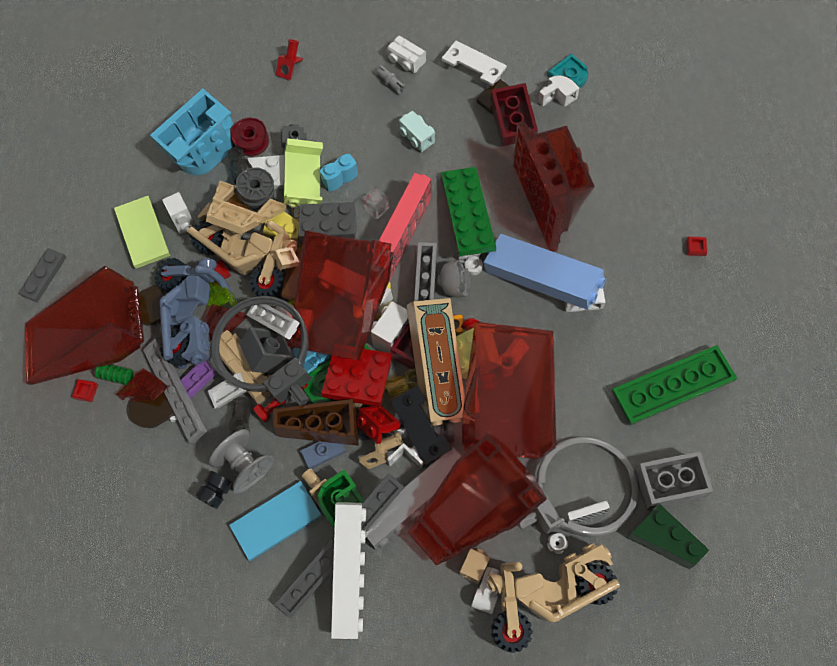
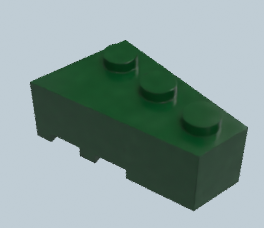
M661 504L628 537L629 540L636 541L646 546L647 549L654 550L689 570L709 551L703 543Z

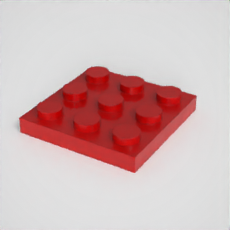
M335 344L321 393L322 397L335 400L353 399L354 403L381 407L393 358L392 353Z

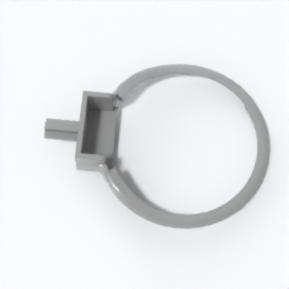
M576 437L564 440L551 448L542 459L537 472L536 487L528 491L524 498L530 511L515 519L517 525L522 530L538 521L546 535L557 528L584 537H598L610 534L621 528L630 519L636 508L639 488L635 471L628 459L618 449L605 441L591 437ZM576 443H592L600 445L621 461L630 478L632 497L627 510L617 521L608 526L591 528L576 524L570 520L567 524L564 518L559 517L542 489L543 484H545L547 466L552 457L561 449Z

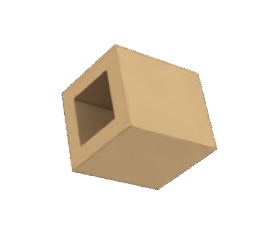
M470 549L460 570V576L479 585L490 557L481 549Z

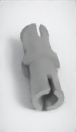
M383 65L377 68L376 74L385 81L387 86H391L398 94L404 92L405 84L399 81L394 73H390Z

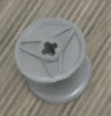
M248 429L239 430L227 437L213 451L209 459V464L212 467H221L230 463L231 469L239 473L233 484V491L235 493H242L258 483L270 470L274 462L272 455H264L254 460L252 458L253 454L244 449L250 439Z

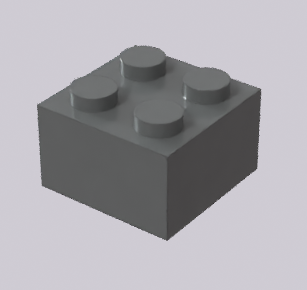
M249 327L239 343L252 372L274 374L295 358L286 338L270 329Z

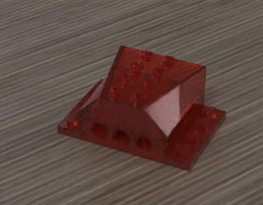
M525 121L518 122L513 167L549 251L556 252L562 232L568 231L595 185L589 175L587 163L583 162L581 150L579 147H576L567 126L533 135L531 128L527 127Z

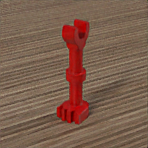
M308 383L305 384L302 387V389H305L308 386ZM275 398L266 407L258 404L253 410L266 422L270 419L269 414L273 409L277 408L280 404L283 405L286 401L280 403Z

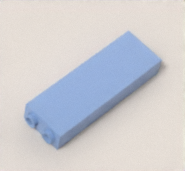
M500 234L495 242L496 251L489 252L484 261L486 273L586 310L589 309L591 304L596 302L597 292L604 287L606 282L604 269L504 234Z

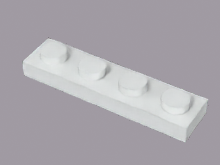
M267 304L251 306L247 313V316L289 340L300 322Z

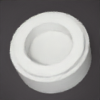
M470 256L465 260L464 269L468 268L469 275H477L482 271L483 262L479 257Z

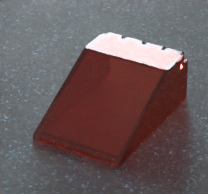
M305 231L294 308L299 312L305 323L308 333L309 351L360 360L390 280L394 253L391 252V243L361 239L358 241V239L342 237L341 239L340 236ZM299 326L288 342L289 347L299 349L301 347Z
M103 266L26 322V384L33 385L117 363L141 348L140 344L144 342L139 290L137 286H133L134 282L109 267Z
M475 322L462 413V445H464L466 453L481 454L483 447V453L487 455L500 456L501 449H503V456L520 457L522 451L523 458L537 459L545 457L556 448L553 331Z

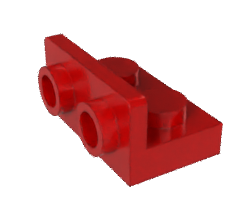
M368 406L359 408L357 425L376 444L381 443L382 433H390L400 429V421L384 407Z

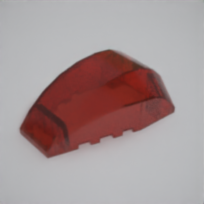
M488 432L454 463L408 534L437 566L470 548L478 546L488 539L498 536V534L514 528L546 501L547 497L534 476L510 449Z

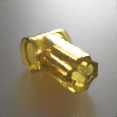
M412 368L406 374L387 381L386 388L391 399L402 395L418 385V382H410L412 377H417L416 368Z

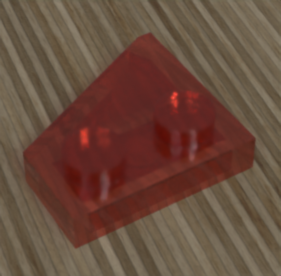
M211 305L204 321L209 326L210 342L212 341L216 325L229 308ZM237 313L228 322L223 332L228 330L231 333L246 319V313Z
M143 368L116 395L121 400H125L128 397L134 401H154L168 387L163 381Z

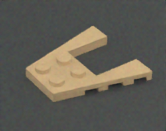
M219 181L215 196L207 213L206 222L216 227L228 229L232 233L243 234L285 212L287 204L269 199L257 213L227 202L236 193V186Z

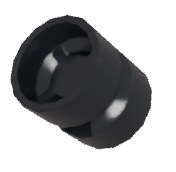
M210 471L204 480L205 486H200L195 497L205 504L218 509L224 500L222 495L228 493L233 483L220 474Z

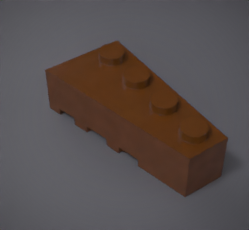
M353 399L273 409V427L279 437L359 446L357 409Z

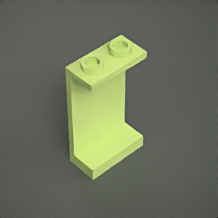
M287 138L284 159V204L298 207L300 204H320L322 202V197H320V155L323 149L322 142Z

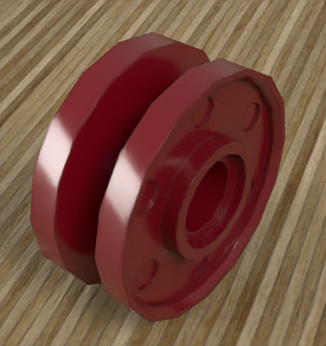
M243 118L232 127L231 139L235 149L241 155L248 157L258 156L267 149L269 135L266 126L259 119Z

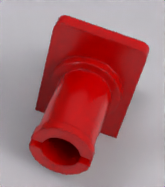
M288 40L287 53L278 57L276 76L288 80L292 79L294 64L303 61V58L296 56L299 41ZM282 65H286L288 67V74L282 73Z

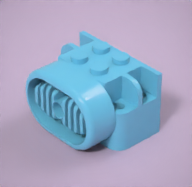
M202 88L150 136L159 150L177 166H180L184 172L190 175H202L211 171L233 148L234 144L230 134V128L233 125L230 117L232 113Z

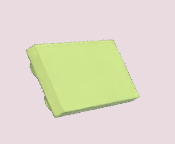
M149 196L114 208L136 269L171 256Z

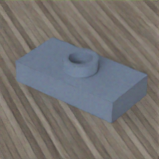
M319 441L302 449L301 453L308 468L313 469L346 453L343 444Z

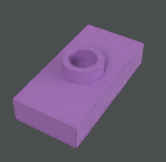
M208 360L197 364L181 379L190 399L218 374V371Z

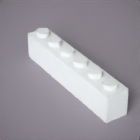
M336 502L331 639H358L359 632H363V618H359V610H363L364 596H360V588H364V574H360V565L365 566V552H361V543L365 544L366 530H362V522H366V508H362V503Z

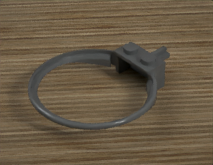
M270 296L248 298L231 307L216 325L211 342L213 362L221 376L232 385L246 391L271 392L280 403L291 395L299 406L305 405L309 400V397L302 389L305 384L312 380V377L304 368L309 340L305 323L299 312L286 301ZM270 304L281 307L289 312L296 321L300 322L298 326L301 333V347L297 356L298 359L296 357L266 379L264 384H251L236 379L225 369L220 357L219 344L224 328L237 313L250 306Z

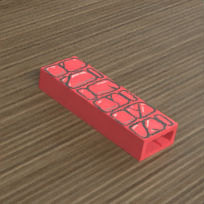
M414 173L368 260L371 280L387 283L395 272L432 199L431 178L428 176Z

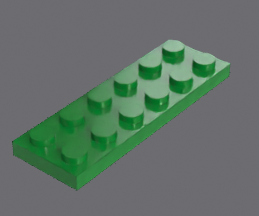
M476 167L441 172L459 257L496 251V243Z
M715 345L612 389V393L631 426L736 381L737 377L718 345Z

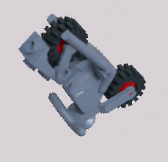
M168 258L167 262L163 261V265L158 266L159 271L156 270L155 272L157 276H154L155 283L168 292L159 301L162 332L161 345L163 346L160 348L161 356L181 369L187 367V361L197 365L212 358L209 326L193 316L196 306L208 304L210 285L207 282L217 281L225 294L231 293V288L224 277L214 270L217 263L211 258H204L199 261L195 269L187 266L179 259Z

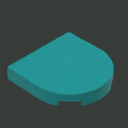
M571 53L550 69L547 76L568 77L581 88L587 82L588 69L582 61Z

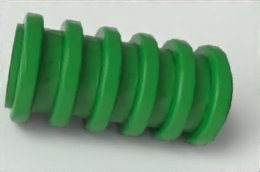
M100 362L96 366L95 377L128 386L133 381L134 372L130 368L127 369L126 367Z

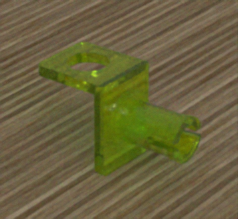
M217 281L213 282L215 286H213L212 282H209L212 295L209 296L208 305L212 309H216L227 302H230L232 306L238 303L235 295L227 287L222 289Z

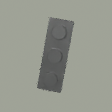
M48 248L19 294L38 303L65 261L66 256Z

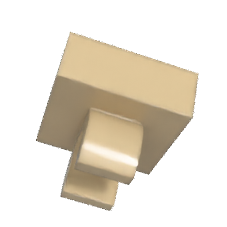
M292 247L277 249L273 253L279 270L296 267L299 264V260Z

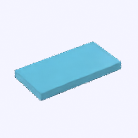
M300 481L229 526L248 560L252 561L316 521L322 515Z

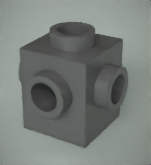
M298 124L282 126L281 148H285L287 138L307 141V133H304V127H300Z

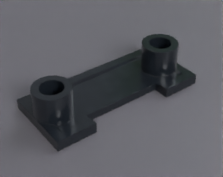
M417 385L393 399L391 403L424 465L453 449L445 434L436 435L420 405L426 399Z

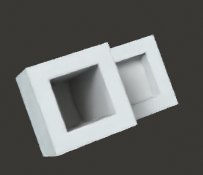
M550 77L548 79V86L543 87L539 92L538 103L543 107L556 98L565 107L578 98L579 87L568 77Z

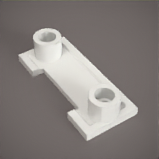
M455 41L442 57V61L453 67L462 64L482 74L480 80L490 86H493L500 79V76L507 68V65L458 41Z

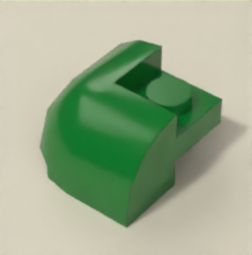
M345 469L327 480L321 486L318 493L320 509L333 528L335 527L336 502H364L355 488L356 485Z

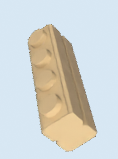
M228 330L223 332L219 344L222 362L233 375L241 373L244 382L264 384V381L271 375L252 372L240 347V338L236 333L232 335ZM247 391L257 404H260L272 395L271 392Z

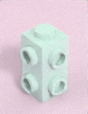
M411 111L399 119L401 135L407 137L414 148H418L423 152L435 143L434 129L428 126L420 115Z

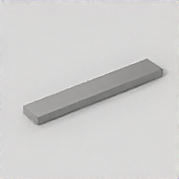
M154 338L143 349V352L188 442L195 443L207 430L173 364L161 356L160 348L163 346L160 339Z

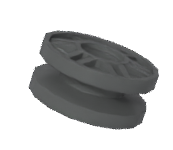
M259 167L248 168L242 171L236 179L237 196L245 206L261 208L269 199H273L275 195L274 180L265 169Z

